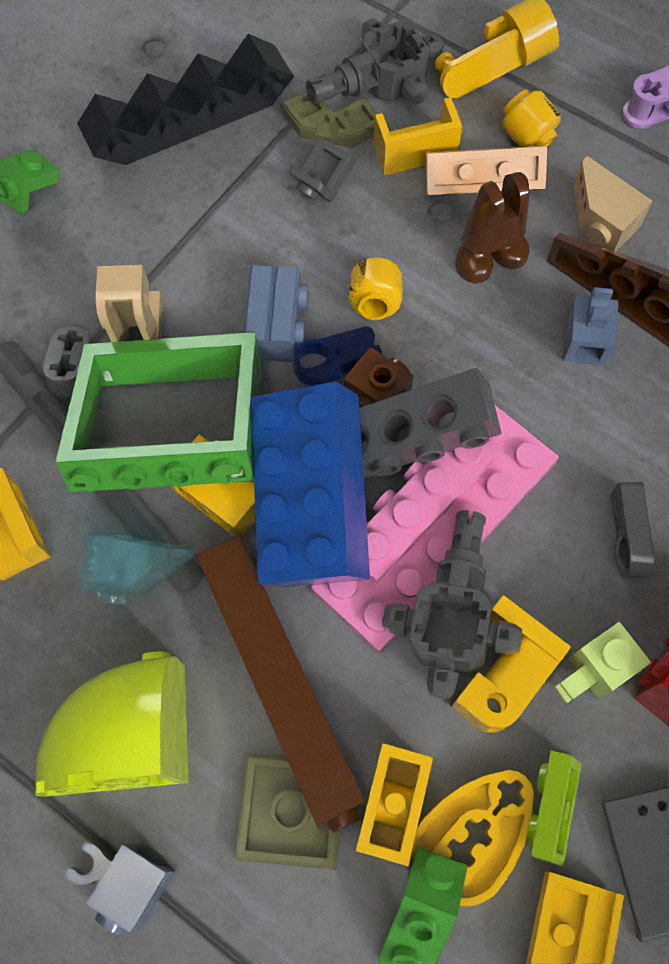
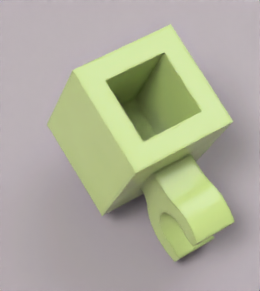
M618 622L568 659L576 672L554 688L565 703L573 700L588 688L599 699L615 690L652 662L623 625Z

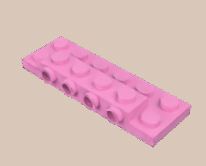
M496 405L495 408L502 434L489 438V442L480 447L469 449L459 447L444 452L445 455L436 461L427 463L414 462L404 475L407 483L397 494L392 489H389L376 502L373 510L377 514L367 523L369 580L316 584L310 587L311 592L378 654L397 635L383 628L382 619L386 605L393 603L408 604L410 610H415L418 591L436 581L439 562L444 560L446 551L451 549L456 524V513L461 510H469V524L472 522L473 511L479 512L486 517L482 543L556 464L559 458L557 454Z

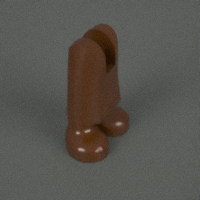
M522 172L505 175L501 191L493 181L481 185L475 198L462 237L463 243L458 250L455 263L457 273L467 282L477 284L489 279L494 266L492 257L500 266L510 270L518 269L525 265L529 256V244L524 234L526 232L530 190L528 178Z

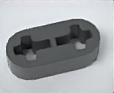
M66 326L55 331L51 337L43 364V374L46 388L56 396H72L84 344H91L90 334L82 327ZM65 370H70V371H67V373H66L65 376H63Z

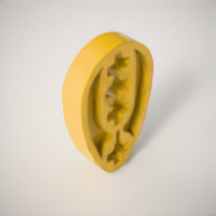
M513 770L482 776L457 788L440 800L419 822L411 859H413L417 846L450 859L452 852L447 846L452 839L457 843H462L467 839L469 832L464 825L468 820L474 824L484 820L488 825L484 831V834L489 839L487 844L484 846L476 842L469 848L468 853L473 860L467 867L460 907L478 905L490 899L500 890L513 871L525 846L528 827L532 818L534 798L532 784L525 775ZM501 782L509 785L516 782L520 787L516 793L517 797L521 800L520 804L517 806L509 803L504 807H500L493 815L492 812L498 806V800L502 796L501 791L497 788L498 784Z

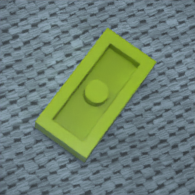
M551 751L549 763L542 764L537 783L538 792L542 794L539 815L533 814L527 835L528 844L533 846L532 857L564 867L582 766L570 754Z

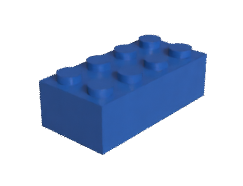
M335 381L251 397L258 584L276 587H295L369 580L370 569L358 395Z

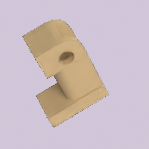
M143 265L97 266V315L102 328L106 330L111 342L129 341V328L137 326L143 340L162 339L163 298L160 291H149V281Z

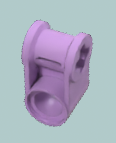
M669 65L636 78L632 86L633 96L631 100L625 103L622 109V118L628 126L635 129H645L669 119Z

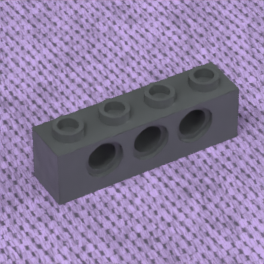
M477 367L359 408L361 443L367 441V445L362 451L364 478L374 474L379 476L391 475L400 471L401 466L415 461H436L445 455L444 452L459 447L468 449L480 447L488 443L489 438L502 434L490 384ZM448 413H454L449 424L439 427V422L443 416ZM410 427L408 435L403 440L397 442V436L400 431Z

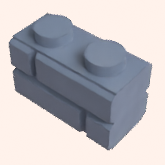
M252 265L250 267L243 333L256 332L262 361L272 359L273 361L293 362L296 359L297 346L305 345L306 324L305 321H299L300 309L307 310L309 288L308 284H301L300 269L297 267L277 266V268H273L272 266Z

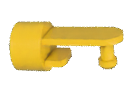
M523 0L501 12L500 17L485 25L483 32L485 44L457 59L450 52H444L437 57L435 68L441 74L440 87L443 92L451 98L462 97L517 67L524 68L556 51L559 46V31L555 16L545 0Z

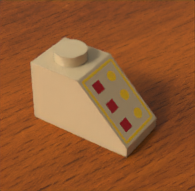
M589 156L582 160L573 186L580 233L592 244L617 251L640 228L653 201Z

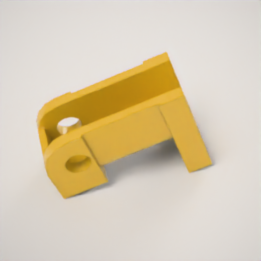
M504 595L492 609L491 623L499 624V620L516 624L522 629L519 652L513 654L502 653L485 676L478 672L451 707L475 728L485 733H497L513 724L571 648L570 645ZM488 699H492L499 704V713L489 709Z

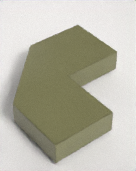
M307 90L281 102V112L300 138L318 141L322 137L332 144L352 148L374 137V115L378 113L366 97L334 112L330 110L324 101L316 106L313 105L312 100L310 101Z

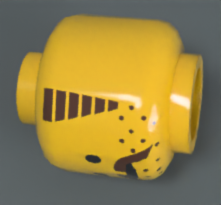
M527 89L523 90L503 109L505 117L502 121V127L518 147H547L557 138L558 134L555 129L561 121V116L542 91L529 92Z
M381 257L366 258L358 262L352 269L349 281L348 298L351 308L357 314L369 320H381L393 315L400 308L403 300V276L400 268L389 259Z

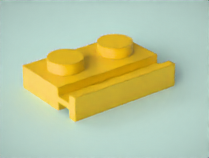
M545 871L526 964H612L624 895Z

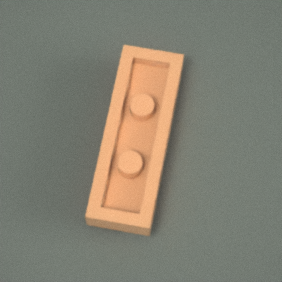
M527 146L425 152L426 194L477 193L481 185L489 181L495 182L501 191L505 175L514 172H522L526 175L529 189H546L547 147Z

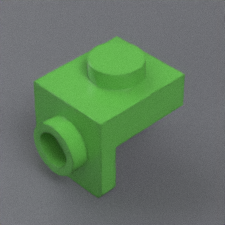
M22 151L18 155L1 159L0 201L19 214L28 212L30 192L58 183L60 168L45 160L41 154L34 151Z

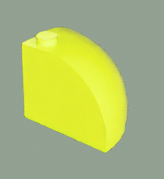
M148 652L142 654L141 661L107 670L76 689L57 709L42 737L36 760L35 796L49 797L189 783L185 665L177 657L171 656L170 652Z

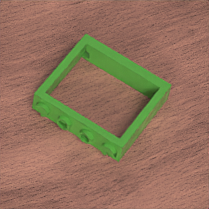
M256 332L84 344L55 461L69 491L136 490L150 487H184L187 485L229 484L233 482L254 481L251 397L260 396L262 361ZM239 377L233 440L89 449L103 386Z

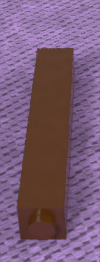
M237 535L196 554L317 827L320 830L329 825L331 832L335 833L360 819L357 810L365 807V801L263 585L258 584V574L240 536Z

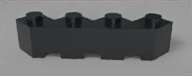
M247 34L227 64L198 53L178 84L147 73L128 103L95 93L77 125L95 158L128 165L272 106L294 75L274 44Z

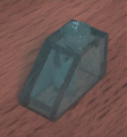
M117 532L88 533L80 589L98 593V601L110 604H125L127 597L146 595L193 557L194 548Z

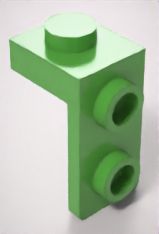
M417 846L400 905L379 955V964L437 963L458 917L468 866Z

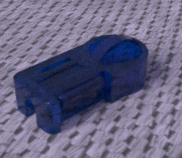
M365 326L301 343L294 355V374L300 382L308 386L325 384L340 379L342 373L350 372L370 347L381 354L383 353L380 345H374L376 337L372 328ZM308 354H319L327 359V361L320 365L306 369L300 363V359Z

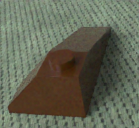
M559 233L554 238L547 259L549 264L591 293L594 287L613 289L610 299L618 300V312L669 347L668 269L563 233Z

